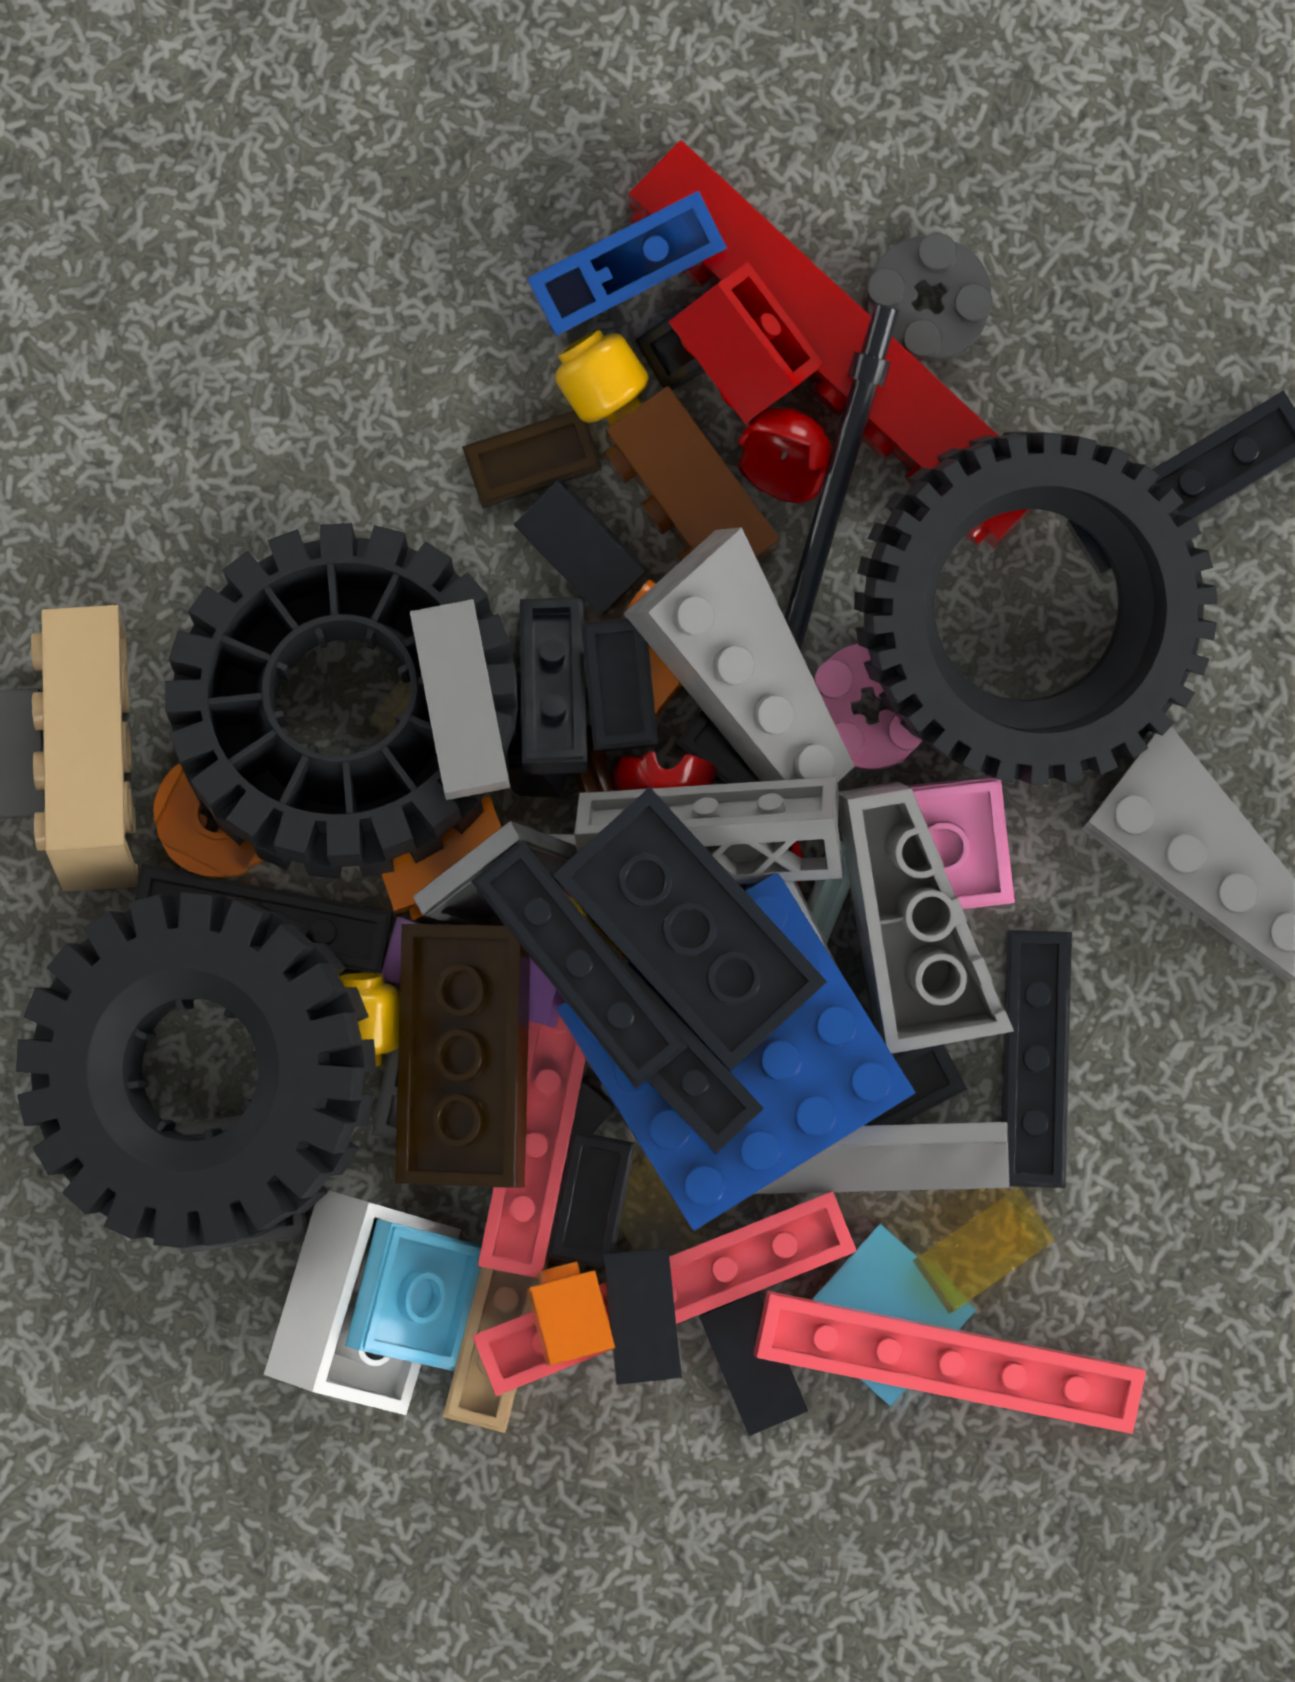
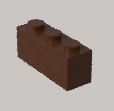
M669 386L606 429V441L611 446V448L603 452L606 460L623 483L626 484L634 478L648 498L640 503L649 520L662 535L671 529L685 548L677 554L680 561L715 530L742 527L758 563L779 548L780 538Z

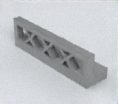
M836 777L653 788V791L739 885L757 884L774 873H779L784 882L843 878V860L838 833L839 792ZM646 789L580 793L574 832L577 851L581 850ZM824 839L826 857L800 858L789 851L788 848L795 841ZM748 844L761 852V854L754 861L736 862L723 854V852L731 845Z
M1008 1123L862 1126L754 1194L1010 1188Z

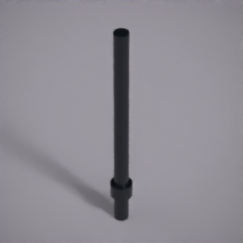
M874 304L861 353L854 351L847 374L848 377L853 378L784 616L800 652L878 385L884 387L891 364L885 358L899 310L879 304Z

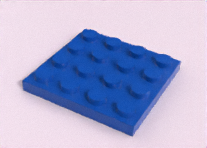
M779 873L772 874L745 892L823 976L827 983L730 1071L764 1109L716 1155L647 1082L635 1090L566 1002L556 1008L559 1016L692 1231L700 1228L916 1093ZM628 963V965H629V966L643 979V981L655 992V990H654V989L645 981V979L634 969V967H633L630 963Z

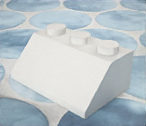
M327 1190L328 1193L314 1205L264 1375L315 1393L406 1415L421 1364L345 1346L377 1219L456 1239H459L461 1229Z

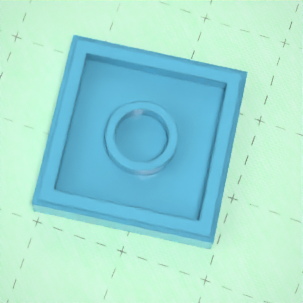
M377 1219L345 1346L360 1351L455 1371L481 1269L478 1266L482 1245Z
M881 1223L856 1249L857 1252H854L811 1299L957 1330L976 1311L974 1307ZM860 1379L889 1406L907 1389Z

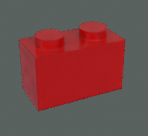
M748 261L668 321L680 337L684 348L696 358L719 389L723 400L735 410L744 424L824 365L823 361Z

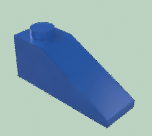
M699 191L545 268L526 278V281L553 334L557 336L727 249Z

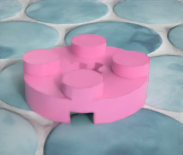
M855 644L837 651L818 668L814 682L855 766L853 769L862 771L887 769L903 762L923 740L913 736L900 724L903 719L899 714L888 709L879 712V722L875 724H867L866 718L862 714H853L851 704L861 700L862 690L872 689L874 696L881 699L879 694L884 692L880 683L869 678L863 663L871 660L868 649Z

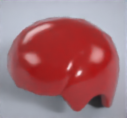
M766 408L747 422L745 430L738 440V444L743 446L742 456L738 464L742 475L758 490L779 501L802 504L815 499L822 488L832 453V446L829 437L825 435L824 429L813 418L794 408ZM786 451L787 455L785 459L781 460L783 452Z
M649 751L643 758L628 755L618 758L612 773V779L616 791L648 789L649 787L653 789L713 785L718 770L711 762L690 754L683 756L679 764L674 768L663 769L657 762L656 754L653 751Z

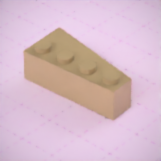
M119 606L41 610L42 632L32 633L33 668L34 671H42L43 692H33L34 728L36 731H44V751L34 752L35 788L36 790H45V812H35L34 836L37 851H46L63 892L137 887L139 880L138 864L134 863L125 839V834H136L135 807H133L130 782L124 781V773L131 772L133 768L129 724L128 722H122V713L130 712L126 627Z

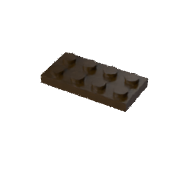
M402 924L395 1183L504 1188L525 1187L530 956L506 926Z

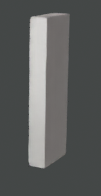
M474 600L410 611L446 800L510 788Z

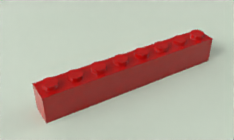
M680 140L628 193L629 208L634 212L629 218L630 222L634 224L699 191L727 249L682 272L699 287H703L707 282L714 287L748 261L823 361L824 365L810 375L817 383L812 391L831 412L840 416L844 411L853 378L847 376L854 351L861 353L871 316L688 145ZM892 336L885 360L891 362L884 387L877 386L862 440L880 457L886 459L892 453L910 470L905 475V479L913 487L914 485L908 478L921 467L934 468L940 463L937 459V456L951 448L965 449L970 447V440L983 436H1000ZM1032 509L1014 510L994 516L973 528L965 537L975 545H979L985 540L995 549Z

